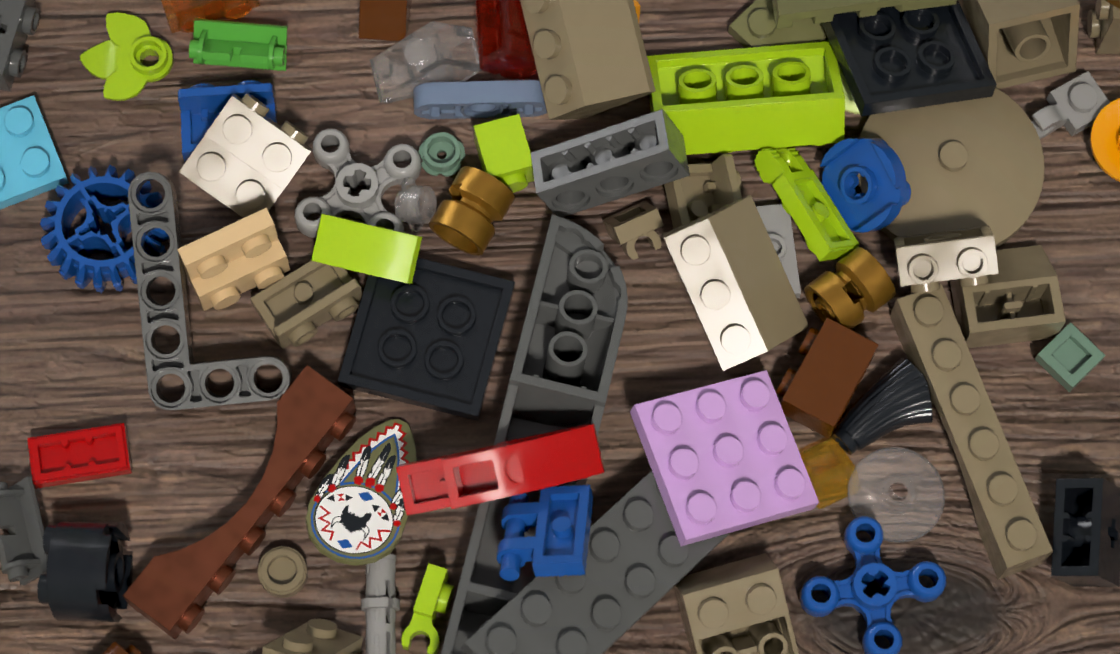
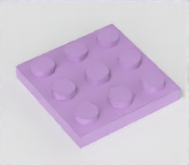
M767 370L635 404L630 411L680 546L809 511L819 504Z

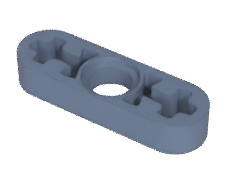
M540 81L430 82L420 84L413 89L414 114L424 119L504 118L519 114L520 117H535L547 113Z

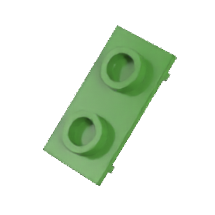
M194 18L193 40H190L189 58L193 59V63L286 71L288 26Z

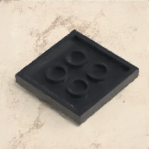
M958 0L955 5L904 12L898 11L894 6L884 7L878 10L875 16L861 18L858 17L856 11L834 14L832 22L822 23L861 116L992 97L997 86Z
M422 258L417 259L412 284L368 275L339 374L338 385L479 421L515 290V282Z

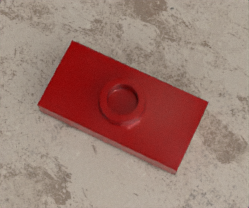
M125 423L27 438L32 481L35 489L132 474Z

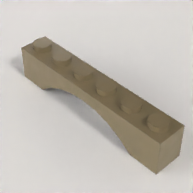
M940 284V289L913 293L897 299L890 318L907 359L926 377L931 392V399L938 411L959 462L974 510L979 535L997 579L999 580L1043 564L1052 554V547L942 284Z

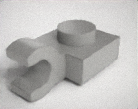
M1089 71L1051 91L1046 98L1050 105L1032 115L1034 120L1031 122L1038 133L1039 139L1046 137L1062 126H1065L1069 134L1074 136L1092 126L1099 112L1110 101Z

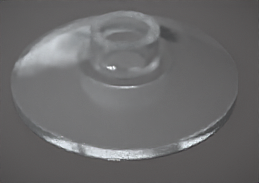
M887 447L868 454L857 464L848 483V502L854 518L869 516L876 519L883 529L884 541L896 543L909 542L924 536L936 525L945 505V489L939 472L924 456L906 448ZM892 484H903L907 488L908 494L904 497L895 495L891 488Z

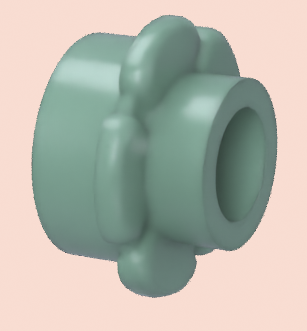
M438 132L430 135L419 148V155L423 160L422 168L432 176L442 174L444 177H449L456 174L461 168L460 162L465 159L463 144L449 133ZM444 152L446 153V157L444 159H439L437 156L438 153Z

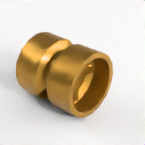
M464 166L460 169L449 188V194L452 199L444 200L440 203L429 222V227L438 237L451 246L468 254L480 256L483 255L495 234L492 222L503 220L515 199V195L503 182L477 168Z
M857 247L835 265L836 273L825 271L804 288L805 296L810 306L823 323L826 318H829L850 330L864 320L865 310L874 313L896 295L895 287L885 269L876 258L861 247Z

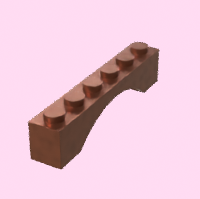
M306 365L277 402V430L273 452L263 478L249 500L226 524L206 538L180 550L154 556L124 593L123 597L127 603L175 640L182 631L186 634L190 633L202 619L205 613V609L202 606L213 592L218 595L222 593L234 578L236 571L233 569V566L244 553L250 556L260 546L266 536V531L263 528L274 514L281 517L290 508L297 495L293 490L304 476L311 479L320 470L327 457L323 453L334 438L341 441L352 429L357 419L353 415L356 412L354 399Z

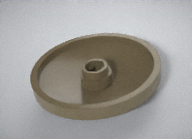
M995 88L992 97L870 115L860 135V138H881L886 141L888 146L895 151L901 160L906 174V181L911 188L909 202L901 207L900 213L892 223L880 229L893 241L896 237L989 225L994 234L995 247L998 248L1010 240L1024 226L1033 212L1042 191L1045 164L1038 133L1023 109L998 88ZM859 173L857 175L859 179L857 190L858 193L866 194L868 182L866 177H862Z

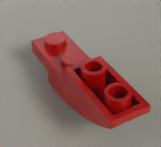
M595 423L499 442L494 446L405 463L396 467L407 516L448 507L455 509L576 481L605 472Z

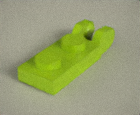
M782 147L776 150L764 148L758 151L754 160V166L757 168L756 171L760 172L759 176L764 183L772 184L781 199L784 210L793 218L805 238L807 247L816 255L819 262L844 258L859 247L857 239L814 171L810 170L803 157L799 156V151H796L795 147Z

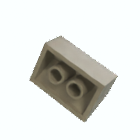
M520 0L549 120L585 119L656 92L633 0Z
M751 195L663 233L664 241L723 371L773 349L809 327Z

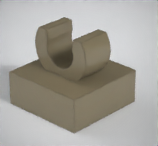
M646 201L640 202L603 219L609 237L622 245L624 253L631 259L639 258L635 250V242L642 236L648 238V243L653 249L661 248L660 236L654 230L664 226L658 209Z

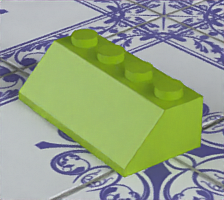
M829 41L647 56L656 91L649 94L651 113L661 109L665 111L684 137L686 155L725 154L733 151L773 148L775 150L782 147L807 145L823 146L844 140L845 95L837 59Z

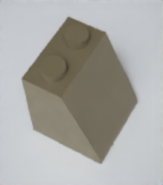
M958 0L997 84L996 88L1002 89L1076 72L1080 3L1078 0Z

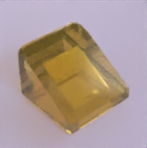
M833 437L800 453L819 500V504L816 506L818 509H823L859 491L860 484L856 467Z

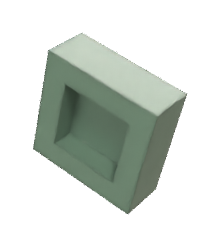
M1070 322L1037 354L1035 360L1070 393L1106 355Z

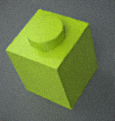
M519 114L473 126L474 142L484 172L503 182L513 193L526 188L529 182L534 181L531 152Z

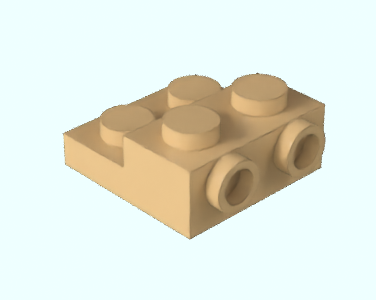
M267 208L177 249L188 280L204 311L212 307L216 310L229 307L240 299V294L255 287L265 289L282 279L284 273L291 271L287 255L278 239L275 224Z

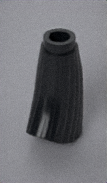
M901 358L850 408L837 425V429L832 433L834 441L847 454L852 455L857 450L865 448L901 427L920 423H932L931 392L925 375L906 358Z

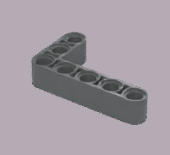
M145 172L139 174L132 180L129 186L128 202L147 384L151 400L156 406L164 410H181L270 401L279 398L289 388L292 381V372L287 362L278 356L263 355L194 362L185 272L177 250L182 247L176 190L172 181L160 173ZM151 180L160 182L165 190L163 202L155 208L145 206L140 199L142 186ZM156 228L164 230L170 239L168 251L159 257L150 254L145 247L147 234ZM158 277L168 278L175 287V296L166 305L156 303L150 295V286ZM163 325L175 328L180 336V344L172 353L163 352L155 343V334ZM273 364L279 368L283 380L277 390L266 391L258 385L256 372L260 366ZM224 369L232 375L234 388L230 394L220 396L210 390L208 377L213 370ZM166 374H175L184 381L185 393L180 400H169L162 395L160 382Z

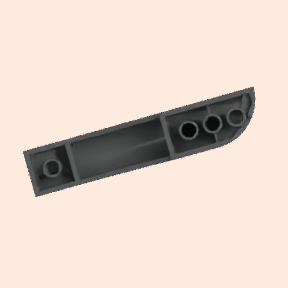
M552 215L494 445L499 442L595 423L598 437L628 308L627 288L620 266H615L611 258L604 251V244L587 229L556 215ZM587 478L556 486L586 485ZM541 489L526 493L529 497V502H539ZM509 497L479 503L441 654H466L461 649L463 644L535 578L532 561L526 562L524 566L520 567V575L517 580L507 581L500 577L497 550L499 542L504 539L505 530L501 526V519L504 507L509 504ZM530 527L525 532L524 537H535L536 527Z

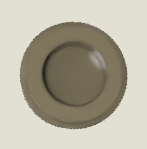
M284 546L276 547L266 552L261 558L258 565V577L267 593L278 598H289L298 594L304 588L308 579V568L303 556L295 549Z

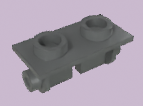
M27 476L9 488L7 482H0V529H8L9 535H0L1 571L3 574H8L10 582L20 581V585L24 586L39 578L41 574H46L48 555L45 554L43 549L44 528L40 515V505L35 494L31 476Z

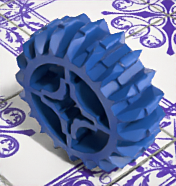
M109 165L106 169L105 176H99L96 168L90 166L88 169L89 179L81 181L80 176L72 173L70 179L74 187L69 190L64 186L57 185L55 191L61 201H46L45 208L52 216L41 218L40 225L44 231L48 232L41 238V243L44 249L51 250L47 256L52 266L61 265L59 273L65 280L75 276L77 287L84 289L93 279L96 292L100 293L106 288L107 281H112L115 290L121 292L124 286L123 278L130 276L131 281L137 284L133 246L127 250L124 245L127 235L131 232L129 204L126 205L124 202H121L115 206H106L98 200L113 198L128 202V189L136 176L134 171L128 168L118 178L117 170L112 165ZM147 181L140 190V199L149 208L158 207L163 202V198L159 192L150 193L152 186L150 181ZM85 208L87 214L84 223L74 229L76 234L69 238V231L74 218ZM96 215L101 218L104 224L109 223L113 229L111 232L116 243L111 241L108 234L102 235ZM160 228L151 230L145 238L147 251L157 257L165 254L166 249L160 242L168 240V234ZM101 251L109 253L113 259L93 260L81 255L86 253L89 256Z

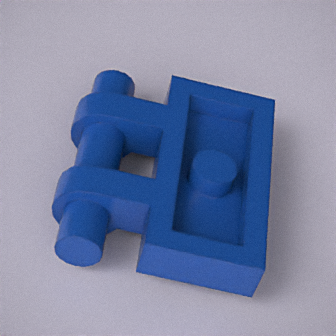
M590 485L541 489L539 502H529V497L526 493L509 497V504L504 507L501 519V526L505 530L504 539L499 542L497 550V561L500 564V577L507 581L517 580L520 575V567L532 561L535 577L585 575L593 506V495ZM530 527H536L535 537H524L525 532Z

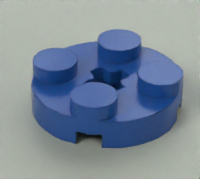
M849 138L842 140L832 146L822 159L820 167L825 168L822 173L821 184L851 231L865 233L883 229L894 221L900 213L901 207L909 202L911 188L906 181L902 162L895 151L881 138ZM859 173L867 179L868 190L866 194L856 193L855 187L859 184L857 177Z

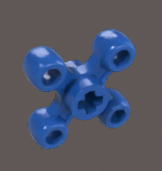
M860 516L854 518L847 525L844 532V544L855 560L854 573L849 578L841 581L832 580L825 576L810 578L804 583L800 591L799 601L802 609L813 617L827 616L835 609L843 606L855 608L863 615L866 622V631L862 638L864 653L899 654L902 648V635L892 622V605L897 600L903 598H913L919 602L936 600L942 595L946 587V575L944 570L932 561L917 563L910 570L904 572L892 571L882 563L880 558V546L884 537L881 525L874 518ZM856 532H867L871 537V541H860L856 536ZM919 577H929L933 581V587L926 588L922 586L919 582ZM873 581H876L882 588L879 593L870 598L864 593L867 585L869 586ZM816 590L824 592L827 596V602H816L812 598L811 593ZM883 636L887 638L890 648H879L874 641V637Z

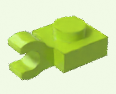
M428 563L413 609L414 613L411 622L402 634L401 641L404 650L409 651L412 639L422 634L430 639L427 654H437L440 640L439 634L433 625L438 612L447 613L454 591V586L447 584L448 571L446 568Z

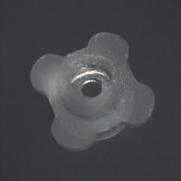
M406 177L401 183L402 190L397 193L395 198V214L402 222L409 224L411 231L418 232L422 229L423 224H428L435 214L437 207L436 196L431 187L417 186L413 177Z

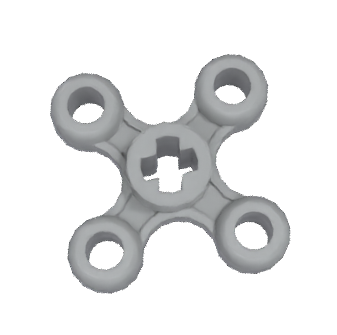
M328 128L319 132L313 141V155L321 167L329 170L334 175L335 184L328 194L321 197L310 196L298 203L294 216L298 230L305 236L316 238L321 216L315 221L307 220V217L311 214H327L337 217L349 215L353 218H361L365 224L405 232L402 221L383 207L382 197L384 192L391 186L397 184L408 185L418 179L422 169V161L418 151L408 144H398L387 151L384 159L379 164L370 167L363 163H356L351 158L349 141L341 131ZM330 146L338 147L334 152L324 151ZM402 161L410 163L405 168L396 166V164ZM358 185L366 187V189L360 191L359 196L351 195V192H356Z

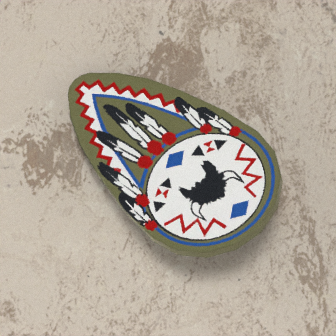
M388 420L361 436L324 477L309 502L305 520L309 539L321 554L337 563L353 566L375 563L391 554L402 538L409 515H406L396 467L401 464L417 461L414 438L409 425L403 420Z

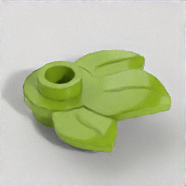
M108 13L106 15V27L110 40L104 41L80 55L81 63L93 76L106 80L103 89L104 98L115 101L128 100L139 95L148 82H156L166 77L171 71L174 62L170 46L164 40L151 36L144 20L126 13ZM153 55L159 58L158 62L153 66L147 67L142 64L147 56Z

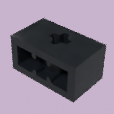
M1104 478L1056 479L1052 577L1072 587H1119L1120 488Z

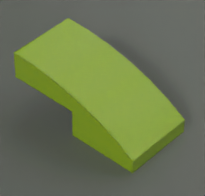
M321 214L311 261L412 284L422 237L333 215Z

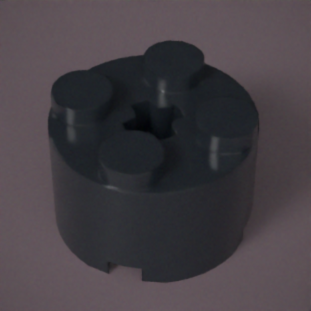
M61 521L57 525H47L43 535V549L45 554L48 555L46 574H41L39 577L37 592L39 602L41 604H49L52 615L56 620L119 622L122 619L116 611L117 609H127L128 603L123 595L132 585L133 575L132 555H123L121 541H130L129 532L124 523Z

